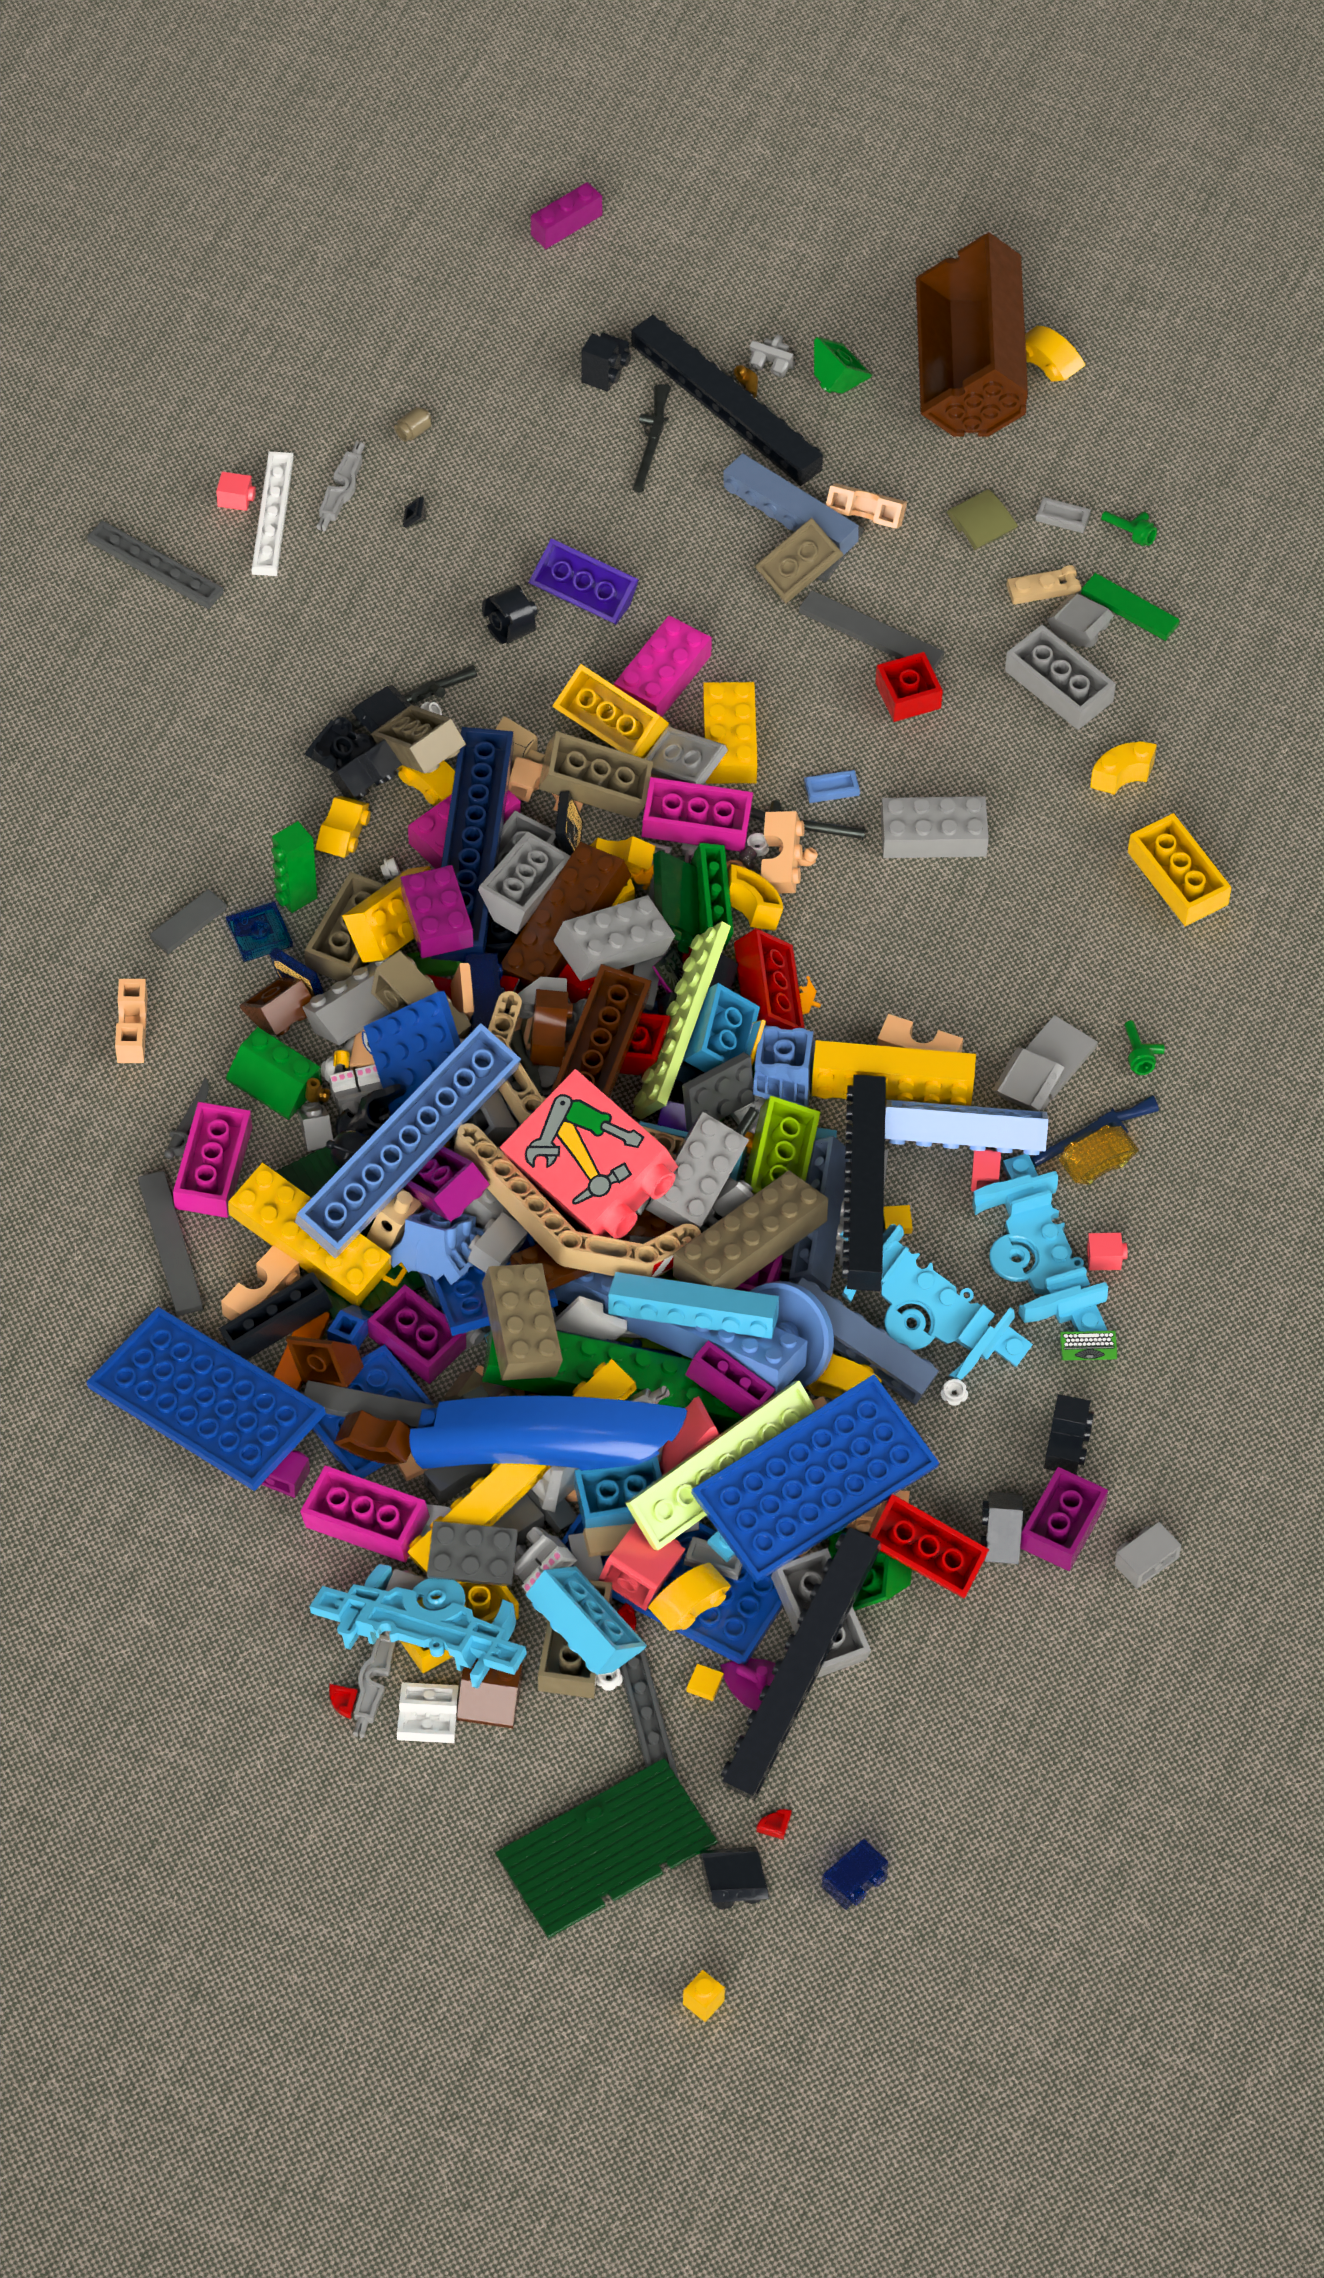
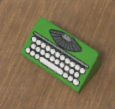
M1115 1331L1060 1332L1061 1360L1117 1359Z

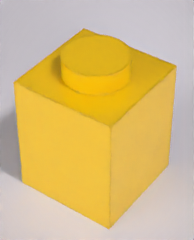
M702 1970L683 1990V2005L706 2022L724 2002L725 1987Z

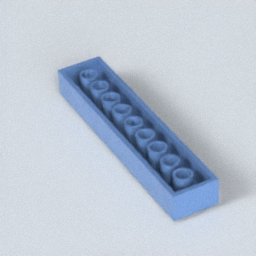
M480 1023L297 1213L295 1223L336 1259L457 1133L458 1128L465 1124L518 1069L521 1058Z
M592 1272L554 1288L557 1300L568 1305L579 1296L603 1303V1313L608 1314L609 1291L614 1276ZM611 1315L627 1320L628 1331L691 1359L709 1340L776 1389L773 1395L783 1390L806 1366L807 1340L775 1327L773 1338L769 1339L736 1334L735 1332L730 1333L725 1330L716 1331L698 1326L689 1327Z

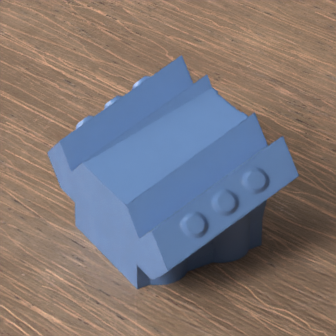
M764 1026L761 1039L757 1045L753 1095L766 1100L771 1095L809 1108L816 1042L813 1037V1031H807L803 1028L786 1030L776 1026Z
M425 1208L423 1212L412 1214L408 1219H405L404 1235L387 1253L391 1255V1265L393 1268L402 1262L408 1273L410 1271L421 1272L432 1276L435 1281L444 1275L450 1285H452L473 1266L472 1263L467 1261L471 1253L469 1245L476 1235L482 1236L485 1232H483V1229L475 1227V1216L462 1213L461 1216L450 1222Z

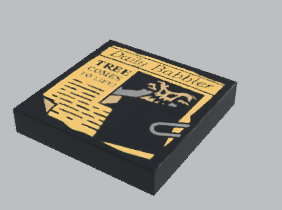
M562 791L559 794L555 835L563 852L571 856L581 842L583 819L570 792Z

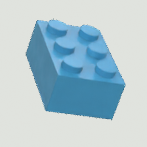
M719 983L708 988L683 1061L706 1073L741 1053H746L752 1023L757 1021L760 1007Z
M655 1456L644 1463L633 1466L583 1471L580 1469L574 1470V1487L583 1527L595 1528L634 1524L636 1521L625 1502L662 1477L658 1457Z

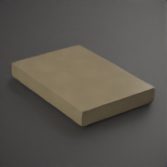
M810 518L754 567L787 604L844 554L814 519Z

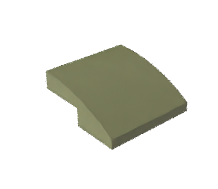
M989 489L947 511L958 532L963 531L974 551L1014 531L1018 527L1005 506Z

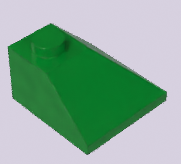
M820 337L815 338L814 375L820 381V387L826 392L843 394L871 378L872 373L844 344Z
M880 1551L852 1606L854 1611L888 1600L910 1586L912 1569Z

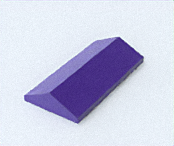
M551 538L528 583L616 625L630 607L639 580Z

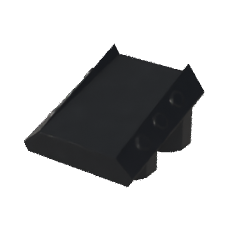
M389 685L359 703L351 712L356 716L359 724L366 727L372 733L411 704L393 685ZM371 735V739H372L373 743L376 744L375 740L373 739V737H372V735Z
M339 717L335 720L332 719L304 755L335 772L375 743L365 733L357 734L352 731L351 722L345 717Z
M756 1847L700 1850L702 1872L708 1897L718 1909H729L736 1901L754 1904L759 1903L763 1899H769Z

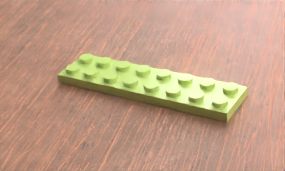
M723 921L714 927H709L701 935H696L691 943V955L683 965V977L679 980L674 990L677 993V998L671 1002L666 1011V1014L671 1016V1022L657 1062L645 1071L642 1077L644 1084L633 1102L635 1108L632 1115L640 1120L663 1108L668 1102L731 927Z
M794 1381L760 1407L625 1502L648 1543L655 1551L660 1550L706 1516V1513L691 1494L694 1487L816 1411L800 1381Z

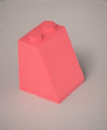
M699 1396L694 1398L685 1408L687 1410L686 1418L675 1439L672 1442L668 1440L663 1445L662 1457L659 1462L662 1476L720 1435Z
M635 1522L607 1559L599 1581L611 1582L612 1590L646 1611L681 1560L685 1548L681 1546L678 1540L673 1539L660 1550L655 1551L648 1543L637 1522Z

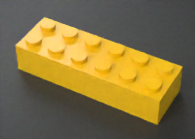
M816 1040L811 1096L823 1099H846L847 1085H853V1075L886 1077L885 1102L888 1099L971 1106L976 1054Z
M262 1162L228 1201L229 1215L271 1246L274 1245L298 1261L300 1267L308 1273L313 1272L319 1281L349 1303L359 1307L391 1269V1255L360 1233L335 1259L295 1223L297 1213L312 1198Z

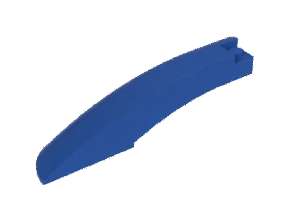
M499 1396L441 1401L438 1404V1408L422 1409L418 1428L410 1429V1448L414 1460L422 1469L470 1464L550 1465L579 1468L581 1471L633 1466L654 1458L660 1454L658 1450L668 1440L672 1442L685 1421L687 1410L680 1407L644 1402L571 1396Z

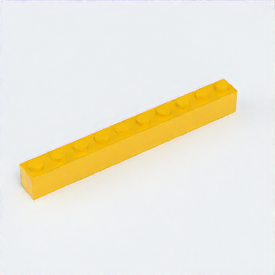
M611 1359L607 1364L605 1362L601 1363L594 1370V1376L587 1383L585 1381L581 1382L573 1390L572 1393L574 1395L572 1397L626 1400L637 1388L635 1382ZM494 1464L491 1468L492 1472L485 1479L483 1477L479 1478L471 1486L472 1491L465 1498L461 1496L454 1501L450 1507L451 1511L444 1518L439 1516L434 1521L492 1526L543 1478V1475L551 1466ZM433 1522L430 1525L431 1530L425 1536L419 1535L409 1545L410 1550L408 1551L410 1558L426 1575Z

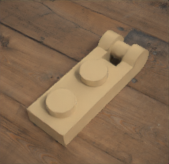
M1072 565L1065 566L1061 570L1007 579V588L1013 605L1076 594L1081 590V584L1076 579L1077 573Z

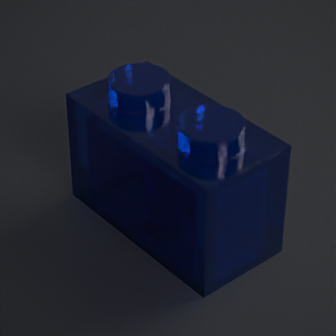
M863 1839L822 1875L821 1887L847 1910L852 1904L856 1906L861 1903L869 1889L873 1886H880L888 1876V1861L869 1842Z

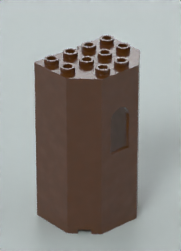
M987 232L957 251L958 258H946L916 277L920 413L953 437H964V433H978V437H989L1026 415L1028 382L1021 255L993 234Z

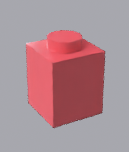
M222 472L217 487L218 507L247 511L249 502L254 501L256 487L252 486L251 476Z
M990 1149L985 1151L974 1150L971 1191L999 1182L1001 1152Z
M1121 1233L1088 1234L1086 1247L1088 1271L1121 1270L1123 1259H1127V1243H1122Z

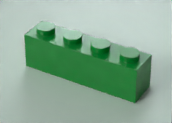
M299 821L272 836L273 848H271V852L274 856L272 866L275 871L274 883L277 891L275 897L282 907L286 906L291 913L317 899L313 838Z
M699 843L691 859V865L697 867L699 935L707 931L709 927H714L722 921L731 926L723 950H725L734 933L725 845Z

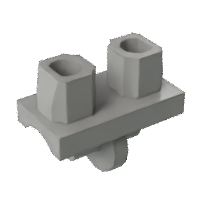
M777 334L774 340L766 338L764 344L752 340L749 363L750 367L762 370L766 361L772 362L771 373L783 378L789 368H794V355L788 352L789 345L782 343L783 336Z

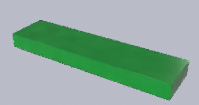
M1094 573L1081 589V595L1108 608L1110 611L1164 641L1179 626L1180 619L1097 573Z

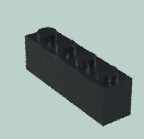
M311 1272L219 1328V1331L227 1348L248 1360L330 1310L333 1306L326 1290L315 1274Z

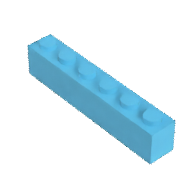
M615 1272L608 1301V1314L689 1327L698 1326L716 1331L725 1330L730 1333L735 1332L736 1334L769 1339L773 1338L779 1311V1296Z

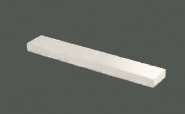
M271 451L268 453L252 563L253 575L277 576L294 460L293 453Z

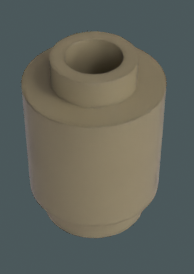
M415 407L397 421L394 429L398 437L404 442L414 440L431 427L432 418L426 409Z

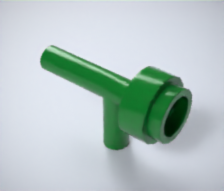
M1104 511L1101 519L1132 533V541L1138 545L1150 546L1157 536V528L1154 527L1153 523L1148 522L1149 515L1146 512H1142L1132 521L1125 520L1108 511Z
M1127 1021L1124 1026L1133 1049L1128 1056L1130 1068L1138 1075L1149 1074L1155 1068L1156 1059L1154 1054H1164V1044H1142L1134 1021Z

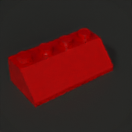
M755 928L734 942L741 996L760 1007L757 1021L764 1020L766 1021L765 1025L776 1026L780 1029H805L793 945Z
M891 1494L887 1500L881 1503L868 1533V1536L880 1541L881 1552L963 1599L966 1597L989 1551L988 1548L894 1494Z

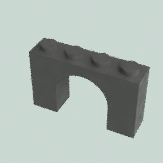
M494 1464L429 1468L424 1472V1485L436 1500L443 1504L464 1489L471 1487L479 1478L483 1477L485 1479L492 1472L491 1468ZM525 1494L491 1527L518 1529V1546L528 1540L526 1537L527 1533L533 1527L545 1529V1518L540 1509Z

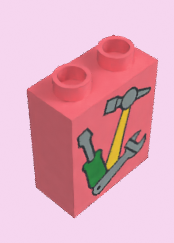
M576 1069L499 1147L505 1156L532 1184L586 1232L615 1239L622 1238L633 1228L637 1221V1214L635 1212L649 1197L658 1199L669 1191L675 1181V1174L673 1172L678 1168L672 1156L658 1140Z

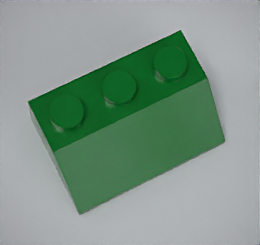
M259 1027L241 1044L226 1075L228 1082L287 1120H290L298 1111L297 1109H300L307 1101L305 1095L308 1079L316 1078L320 1081V1085H322L320 1066Z

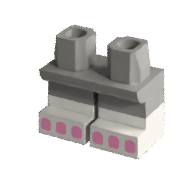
M375 1064L355 1069L356 1083L353 1070L329 1075L330 1090L339 1115L348 1108L355 1116L362 1097L374 1090L383 1089Z
M533 1527L526 1536L532 1546L528 1550L523 1545L516 1547L514 1574L520 1577L524 1583L522 1587L527 1593L544 1570L571 1567L577 1559L557 1536L549 1535L542 1528Z

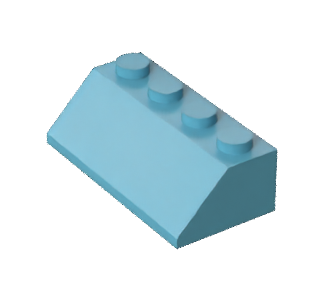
M576 1566L544 1570L525 1594L531 1600L534 1609L547 1618L551 1628L564 1637L568 1642L569 1648L578 1653L586 1662V1667L591 1672L596 1673V1675L614 1672L647 1647L643 1640Z

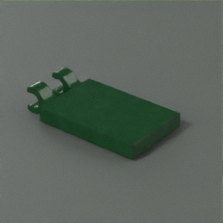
M660 850L653 854L655 906L675 934L674 940L679 941V951L688 954L689 946H691L695 936L699 934L697 867Z

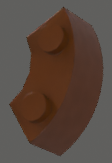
M536 989L530 1045V1060L533 1065L561 1067L563 1057H565L570 1043L565 1041L567 1019H572L573 1003H568V992Z
M360 1410L346 1416L334 1443L366 1460L383 1464H402L407 1462L411 1453L409 1437L411 1428L405 1422L379 1419L368 1412Z

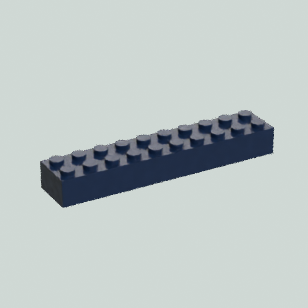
M462 727L461 736L466 745L460 748L457 756L441 867L453 866L473 928V947L431 956V959L483 964L490 912L478 889L498 865L514 752L513 731Z

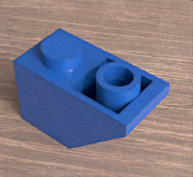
M356 1305L340 1310L327 1330V1339L356 1345L358 1350L368 1335V1319L374 1313Z

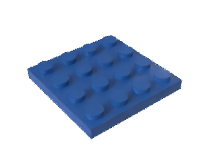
M445 991L436 992L363 1026L382 1087L386 1088L391 1085L402 1084L406 1088L403 1096L395 1099L388 1105L390 1114L393 1115L461 1044Z
M529 1233L518 1252L535 1245ZM475 1265L470 1267L468 1272L452 1285H450L444 1275L436 1281L430 1276L452 1336L491 1326L482 1286L486 1273ZM554 1289L548 1291L551 1307L558 1306V1301Z
M385 1344L361 1358L364 1367L347 1387L349 1389L434 1405ZM325 1414L312 1430L347 1473L365 1478L386 1465L358 1457L336 1445L334 1441L346 1417Z

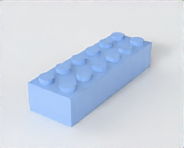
M886 1099L885 1139H889L891 1144L902 1145L905 1144L906 1140L916 1141L917 1146L930 1147L932 1143H943L942 1147L958 1149L959 1145H970L969 1149L976 1151H985L986 1147H996V1151L1002 1153H1012L1013 1149H1022L1023 1153L1028 1155H1039L1040 1151H1046L1047 1112Z

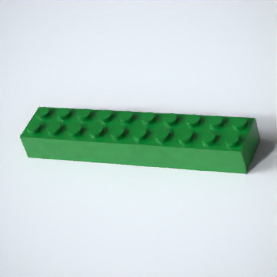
M490 1330L482 1382L547 1396L572 1397L574 1395L572 1393L573 1390L581 1382L585 1381L587 1383L594 1376V1370L601 1363L605 1362L607 1364L612 1359L636 1384L637 1389L629 1397L646 1388L653 1392L662 1386H666L670 1395L660 1400L658 1404L686 1408L694 1398L699 1396L720 1433H723L743 1418L685 1375L692 1360L557 1331L563 1361L556 1377L502 1380L492 1330Z

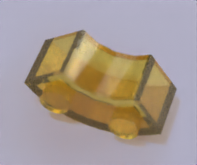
M1106 1125L1081 1141L1070 1143L1064 1149L1065 1153L1058 1160L1075 1183L1090 1185L1106 1172L1123 1168L1139 1149L1122 1126L1110 1127Z

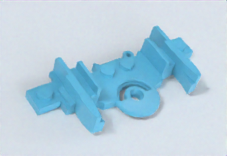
M1028 1154L1003 1160L1002 1166L1008 1181L989 1184L975 1190L972 1206L975 1215L998 1205L1005 1204L1009 1215L1005 1224L1007 1234L998 1238L990 1249L989 1261L991 1267L996 1274L1006 1280L1014 1282L1027 1280L1034 1293L1043 1295L1024 1305H1019L1018 1314L1024 1323H1029L1055 1315L1059 1323L1071 1320L1076 1331H1107L1097 1308V1304L1107 1301V1283L1103 1282L1087 1287L1090 1285V1282L1086 1276L1087 1270L1084 1267V1261L1080 1257L1072 1258L1071 1247L1063 1232L1065 1223L1054 1224L1051 1221L1059 1217V1210L1054 1209L1051 1205L1052 1194L1056 1193L1058 1186L1057 1172L1053 1171L1038 1176ZM1029 1249L1034 1255L1035 1263L1029 1271L1024 1273L1023 1268L1030 1262V1253L1027 1250ZM1016 1256L1019 1257L1021 1261L1016 1263L1013 1262L1011 1258Z
M891 1224L883 1233L881 1296L891 1304L884 1319L885 1330L889 1337L898 1343L907 1345L911 1350L927 1346L934 1338L946 1345L956 1342L970 1350L971 1352L961 1365L948 1375L952 1379L962 1380L976 1365L980 1357L987 1360L993 1351L1017 1367L1033 1344L1009 1327L1015 1318L1014 1309L1010 1307L994 1328L992 1326L989 1327L988 1324L995 1314L986 1308L987 1306L984 1304L981 1306L978 1303H969L974 1295L971 1289L965 1288L958 1295L956 1287L933 1270L932 1263H929L927 1268H919L916 1265V1259L920 1254H911L908 1251V1247H904L899 1243L904 1235L903 1227L900 1224L898 1226ZM842 1231V1233L840 1234V1237H842L844 1240L848 1241V1238H844V1237H843V1231ZM846 1285L842 1296L851 1303L856 1290L847 1289ZM968 1293L969 1298H965L963 1294ZM908 1304L922 1307L930 1318L928 1334L923 1331L926 1320L922 1312L917 1309H907L899 1313L897 1310ZM914 1318L917 1322L916 1327L909 1328L906 1324L907 1319Z
M379 1564L371 1572L364 1586L353 1584L348 1593L322 1586L310 1605L311 1614L340 1622L337 1632L342 1635L346 1649L353 1647L359 1635L368 1637L369 1643L374 1645L382 1632L391 1631L389 1633L391 1642L400 1640L423 1648L429 1647L430 1654L433 1657H440L444 1654V1649L448 1650L449 1655L455 1658L456 1667L459 1671H462L464 1667L471 1669L476 1659L479 1658L470 1673L472 1687L475 1688L480 1686L490 1668L514 1675L527 1654L525 1646L508 1641L516 1626L513 1603L502 1599L500 1609L492 1624L473 1617L472 1609L464 1606V1589L455 1580L429 1578L417 1584L413 1590L395 1587L390 1591H385L393 1574L392 1568L388 1565ZM434 1596H441L439 1599H432ZM418 1597L423 1598L425 1609L418 1604Z

